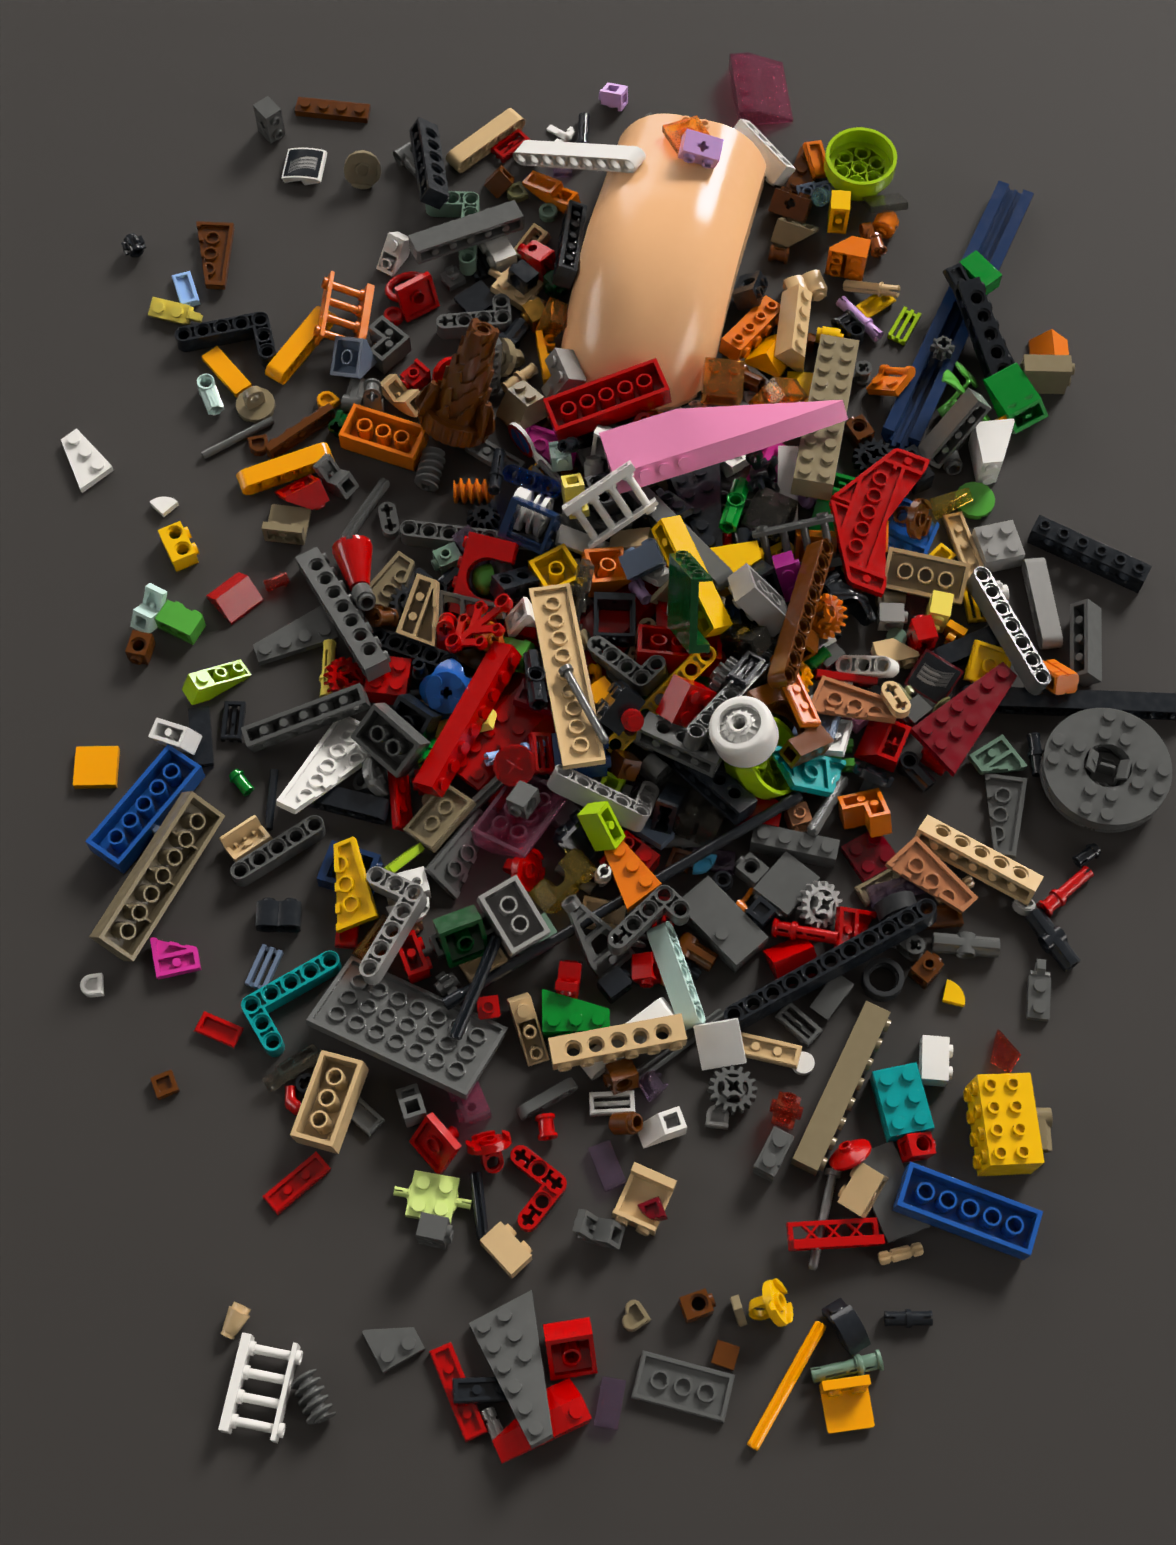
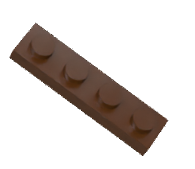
M298 97L295 107L296 116L368 123L371 111L370 104Z
M328 403L325 406L319 407L316 412L308 417H304L298 424L286 429L278 437L271 439L265 445L267 456L270 459L281 456L329 424L335 418L333 406Z

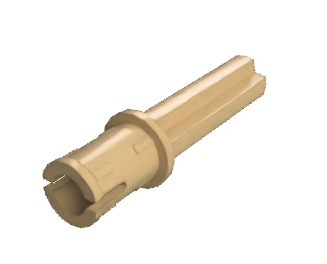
M845 280L843 283V290L848 292L898 298L900 293L893 292V290L900 291V285Z

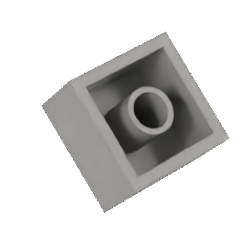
M1013 520L973 529L972 538L984 567L990 572L1022 565L1025 551Z

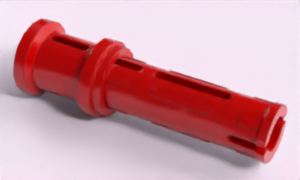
M1083 866L1081 870L1059 889H1052L1048 897L1043 901H1038L1036 903L1037 908H1042L1050 918L1053 915V911L1059 906H1064L1067 901L1066 899L1094 876L1092 870L1086 873L1089 867Z
M775 918L772 925V937L783 936L793 941L800 938L838 945L840 939L839 931L801 926L797 921L790 923L780 921V918Z

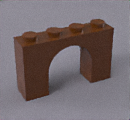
M767 683L748 691L745 695L760 700L768 707L771 713L786 717L795 726L798 735L788 739L778 752L791 769L825 754L835 740L821 724L818 727H799L782 688L773 689Z

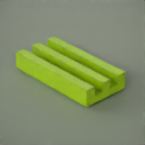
M904 306L887 338L905 346L921 318V313L915 314L914 310L908 311L907 307ZM906 315L907 317L904 323L902 324L900 330L898 331L896 337L893 336L898 326L900 325L902 319ZM913 318L914 320L903 340L900 339L910 319Z
M421 843L410 847L385 866L384 869L395 873L423 852L425 848Z

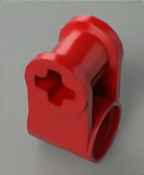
M450 612L441 614L436 626V648L448 651L445 639L448 635L455 633L457 627V618Z

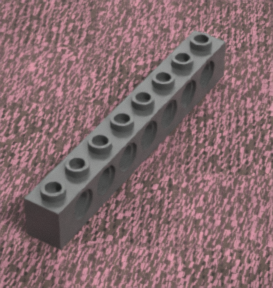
M315 547L296 556L299 570L368 682L390 672L389 662H391V658L386 650L382 651V644L378 636L373 637L371 625L368 621H363L364 615L361 609L355 608L354 605L356 603L352 595H347L345 592L347 588L342 579L338 581V574L334 566L330 567L328 565L330 561L326 553L321 554L318 547Z

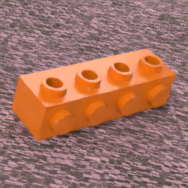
M765 295L760 306L753 307L721 338L719 352L737 364L743 358H747L754 347H758L765 336L768 337L776 325L778 326L780 304Z

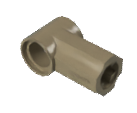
M1036 1108L1043 1154L1053 1151L1051 1139L1052 1110L1051 1108Z

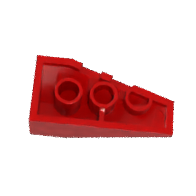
M570 1378L547 1388L553 1438L539 1446L588 1424L592 1419L582 1395ZM516 1418L492 1440L501 1464L533 1450Z

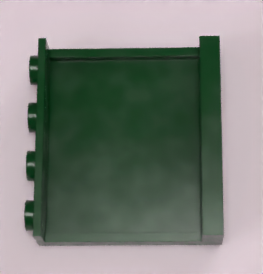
M679 550L676 553L669 554L667 626L689 654L709 653L710 644L698 630L699 582L712 581V577L691 553Z

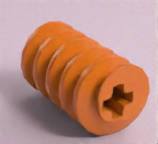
M462 478L459 479L458 484L454 480L453 499L455 504H458L460 498L463 504H466L468 498L471 504H474L476 498L479 504L481 501L483 503L484 499L488 504L489 502L491 503L492 499L494 500V495L489 494V485L486 479L483 480L482 484L479 483L478 478L475 479L474 484L471 483L470 478L467 479L466 484L463 483Z

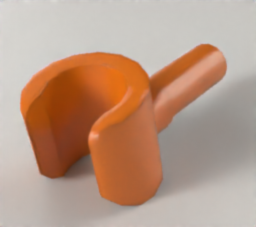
M751 887L745 896L736 902L744 913L749 908L745 903L752 895L753 888Z

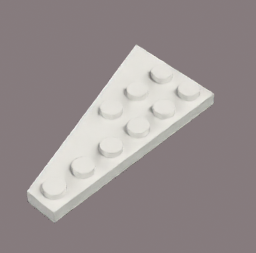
M347 717L334 722L278 797L276 806L297 814L362 768L364 760L371 757V755L350 737L360 724V721Z

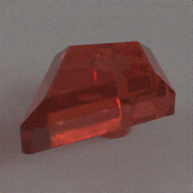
M997 1030L990 1062L1005 1072L1011 1073L1021 1053L1000 1030Z

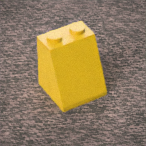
M757 540L710 548L733 573L746 563L749 566H753L764 560L763 548H759ZM727 587L718 594L724 597L731 593Z

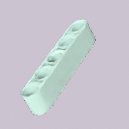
M669 921L650 928L647 931L648 940L674 1014L682 1013L685 1031L693 1028L694 1025L705 1023V1014L674 927Z

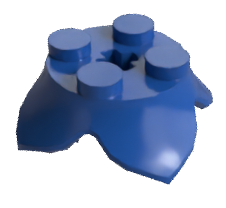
M450 658L441 662L431 675L423 678L419 686V693L422 700L431 709L440 713L442 720L450 718L472 678L466 677L462 665L455 659ZM446 687L452 690V694L448 697L444 694Z

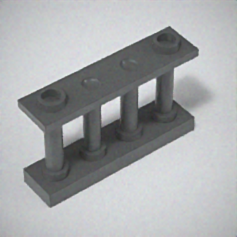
M822 512L816 514L814 518L768 527L767 525L756 527L755 531H752L753 539L760 538L761 547L764 552V561L775 568L768 535L780 533L783 552L791 551L788 531L800 529L805 551L806 546L811 543L808 530L810 526L820 524L823 539L828 538L832 542L828 522H833L834 517L833 514ZM833 552L829 568L842 565L840 553Z

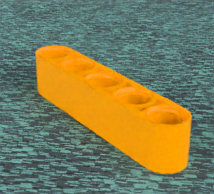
M318 305L313 309L269 362L265 369L266 376L284 385L315 349L313 332L315 326L318 325L321 306ZM328 311V314L336 316V314ZM326 321L325 330L329 331L334 324Z
M322 442L242 469L236 474V478L244 495H252L299 479L307 474L316 473L312 466L325 453L330 454L333 459L334 457L328 444Z

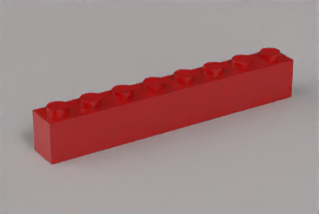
M496 641L492 642L413 780V783L423 793L443 798L479 735L482 724L486 722L522 658L513 645Z

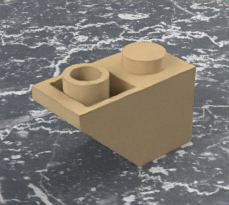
M894 638L873 642L870 651L872 656H886L895 660L899 664V669L914 667L920 657L918 651ZM889 663L885 665L884 671L888 669Z

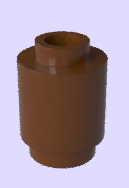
M634 1111L615 1112L610 1116L608 1126L614 1135H633L642 1130L643 1119L640 1114Z

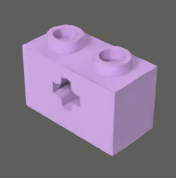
M686 129L681 138L678 158L683 159L687 163L700 164L704 168H715L720 161L724 139Z

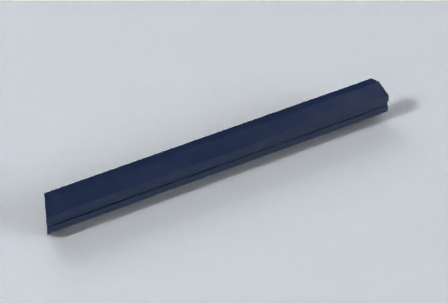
M998 181L962 259L977 250L999 271L1034 193L1023 189L1021 194L1018 193V190H1010L1008 183ZM950 285L912 364L916 370L915 376L896 398L883 426L881 435L885 443L890 444L889 448L905 449L914 444L916 447L919 446L947 386V383L942 382L943 373L946 370L953 372L956 366L955 362L958 361L969 338L966 325ZM942 336L952 339L951 345H955L951 359L946 358L943 361L933 358L934 352L929 351L934 338L938 339Z

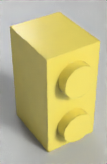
M933 590L926 607L925 616L931 615L937 633H943L951 615L954 594Z

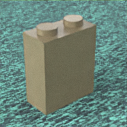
M1024 354L1020 364V368L1038 394H1065L1067 386L1071 384V375L1075 373V363H1072L1071 355Z

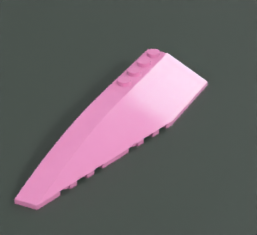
M843 400L679 408L600 432L599 435L610 473L630 460L636 469L633 472V477L640 487H644L846 421L848 418ZM623 479L616 483V489L620 494L632 490L627 481H623Z

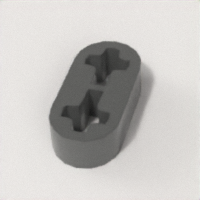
M383 502L378 507L382 534L387 539L397 538L400 534V526L396 507L392 502ZM386 509H389L390 517H386ZM392 523L393 531L389 532L388 524Z

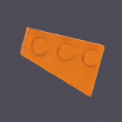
M624 841L616 849L604 850L627 912L642 903L657 887L662 885Z

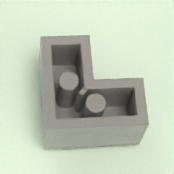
M554 348L545 359L551 377L541 388L545 398L586 383L587 379L574 350Z

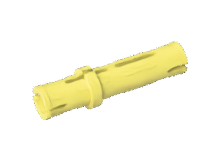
M331 639L323 641L322 673L319 676L321 683L320 698L333 693L327 692L330 687L329 685H324V682L328 679L323 676L324 673L329 672L326 666L331 665V661L335 660L337 643Z

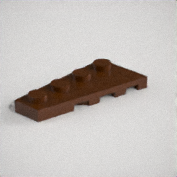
M196 221L206 288L226 290L235 229L234 223Z

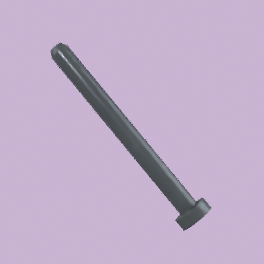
M565 664L561 666L558 670L560 676L566 678L601 743L604 745L608 744L609 738L572 673L574 671L572 665Z

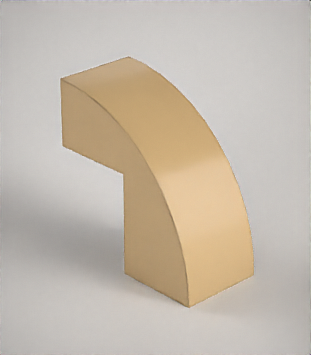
M397 374L387 375L381 381L382 395L404 414L417 417L418 407L415 404V400L420 391L418 389H407Z

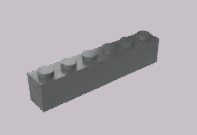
M513 200L408 235L409 249L419 265L523 230L524 216L516 201Z

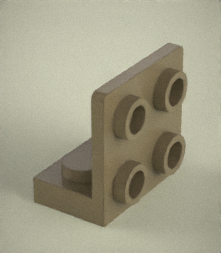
M272 504L268 522L263 521L261 528L264 540L305 545L311 509Z

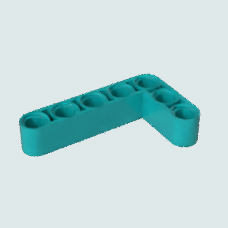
M325 951L243 998L241 1008L269 1056L278 1057L285 1050L284 1041L269 1013L336 976L342 968L340 958L336 952ZM329 960L336 961L335 965L331 967L325 966ZM310 971L317 972L312 978L306 977ZM290 982L297 983L293 989L286 988ZM271 993L278 994L277 997L273 1000L267 999L268 995ZM252 1004L258 1005L254 1011L247 1010ZM263 1022L268 1023L267 1028L263 1030L258 1029L259 1024ZM271 1041H279L277 1047H268Z

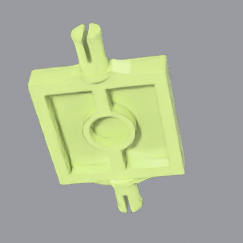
M418 1170L414 1171L409 1189L395 1186L393 1196L407 1198L405 1217L420 1219L421 1212L448 1217L451 1224L453 1213L457 1207L470 1210L472 1200L459 1198L460 1178Z

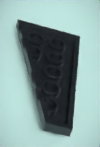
M720 463L670 478L677 496L693 507L694 513L687 517L692 531L709 548L724 546L723 531L719 528L722 517Z

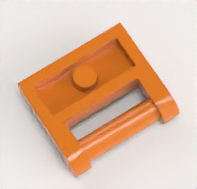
M883 364L879 367V373L872 379L866 390L869 395L898 397L913 379L916 370L913 366L901 368ZM889 375H901L902 377H893Z

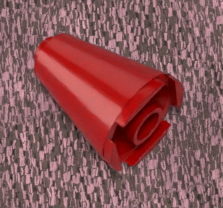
M353 535L351 539H346V536L342 537L332 546V554L350 591L358 583L370 585L373 545L371 540L363 535Z

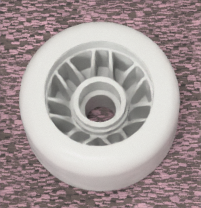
M737 696L724 701L713 712L709 722L710 740L717 753L726 763L735 767L750 768L763 763L773 754L778 744V727L770 710L763 702L753 697Z

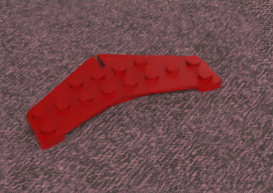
M893 449L832 495L829 506L834 517L833 524L845 579L851 587L882 598L886 588L887 521L925 473L930 461L929 459L903 449Z

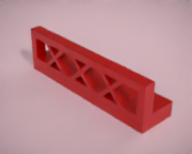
M877 1217L786 1223L789 1251L875 1247L885 1244L884 1234H879ZM864 1223H871L873 1235H863L858 1229ZM840 1225H846L852 1230V1233L849 1236L841 1237L836 1230ZM818 1226H824L830 1233L825 1238H818L813 1232ZM793 1227H801L808 1234L804 1239H794Z

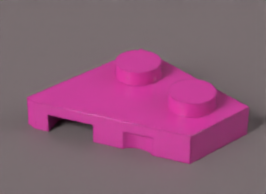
M154 937L150 938L158 980L202 970L197 947L180 945L172 941L165 942Z

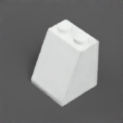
M1014 418L981 421L971 432L968 447L976 482L985 485L996 483L1014 426Z

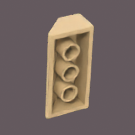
M797 284L782 292L774 354L777 359L796 372L804 371L812 292L801 284Z

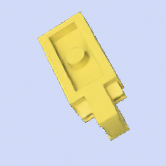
M152 297L148 312L150 317L182 325H190L191 321L201 323L203 318L201 313L194 312V308L189 305Z

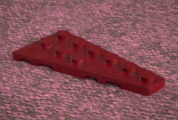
M1004 662L1000 663L912 727L910 733L954 777L999 704L1015 682L1017 675Z

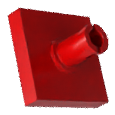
M433 1112L426 1115L409 1141L436 1174H441L447 1169L462 1147L457 1141L459 1138L458 1130L454 1126L446 1128Z

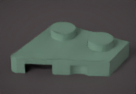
M1003 734L968 756V760L980 775L985 773L1022 771L1027 767V764Z

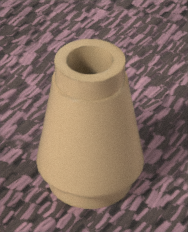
M233 1302L232 1306L228 1308L221 1334L233 1340L250 1316L248 1314L251 1309Z

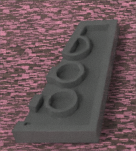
M321 605L253 644L259 665H264L323 646L324 640L331 639L336 642L339 639L333 623Z

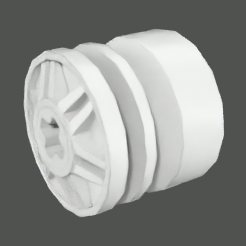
M519 487L514 496H519L549 510H553L554 499L549 496L544 499V495L539 494L534 500V492L523 487ZM521 506L513 529L521 531L525 526L526 534L533 533L534 536L540 538L545 532L550 518Z

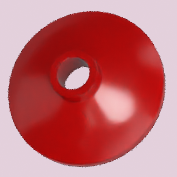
M866 1139L844 1141L831 1155L829 1165L836 1171L851 1169L869 1156L872 1146Z

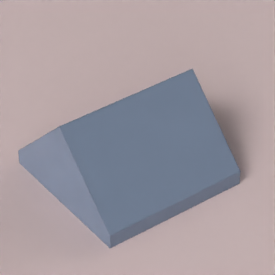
M335 336L330 375L361 379L377 363L367 340Z

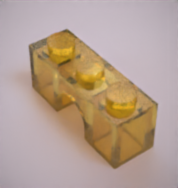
M573 848L558 863L565 871V879L561 885L555 886L551 880L542 879L528 893L545 913L552 914L562 909V902L567 897L576 895L579 891L578 887L583 882L586 883L594 876L593 872L597 869L596 866L579 849Z

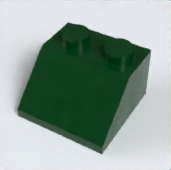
M475 905L432 920L449 968L483 956L488 939L482 918Z

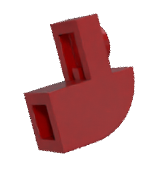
M565 959L559 961L558 978L555 981L556 993L578 999L583 962Z

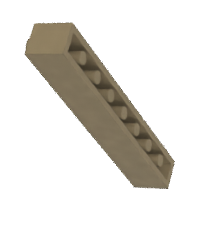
M868 1001L865 1002L792 1158V1165L816 1176L818 1170L823 1172L828 1161L824 1156L827 1150H833L837 1138L834 1137L837 1129L842 1130L846 1122V1118L843 1115L846 1109L851 1111L856 1100L852 1095L855 1090L860 1091L865 1080L861 1076L864 1070L869 1072L874 1061L870 1056L873 1050L878 1052L883 1041L879 1038L881 1032L886 1033L891 1024V1020L888 1019L890 1011Z

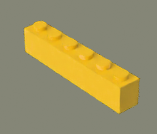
M680 515L662 518L651 528L668 566L669 554L685 550L691 553L707 571ZM713 581L699 582L698 629L705 638L723 634L733 625Z

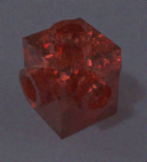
M779 1091L778 1098H773L769 1111L773 1112L771 1123L793 1130L795 1120L801 1119L804 1108L800 1106L801 1097L791 1092Z

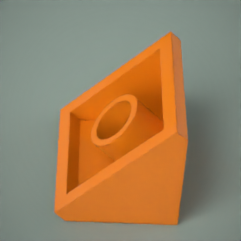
M1053 329L1028 341L1029 354L1069 355L1067 339Z

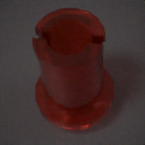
M280 571V574L263 580L268 592L284 585L287 587L290 580L286 571L283 573Z

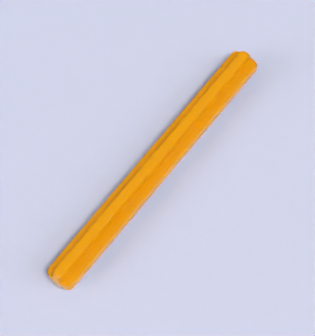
M815 1321L747 1442V1445L753 1450H759L826 1329L823 1323Z

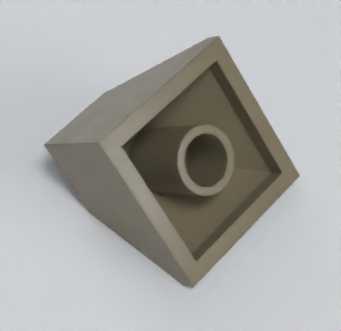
M783 216L777 219L771 242H774L776 247H790L818 232L820 228Z

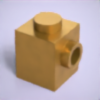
M539 297L529 300L522 305V314L520 316L530 325L533 333L550 326V314Z

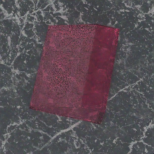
M748 52L730 54L729 75L737 122L740 118L750 121L753 125L793 122L783 62Z
M533 775L527 784L538 788L541 802L526 820L520 816L515 817L509 812L506 798L514 787L505 785L470 830L474 844L494 854L526 858L569 799L551 791L547 786V780Z

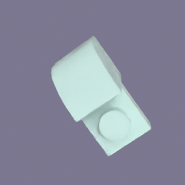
M151 583L146 585L143 603L133 609L130 627L145 633H151L157 629L155 617L166 602L167 591Z

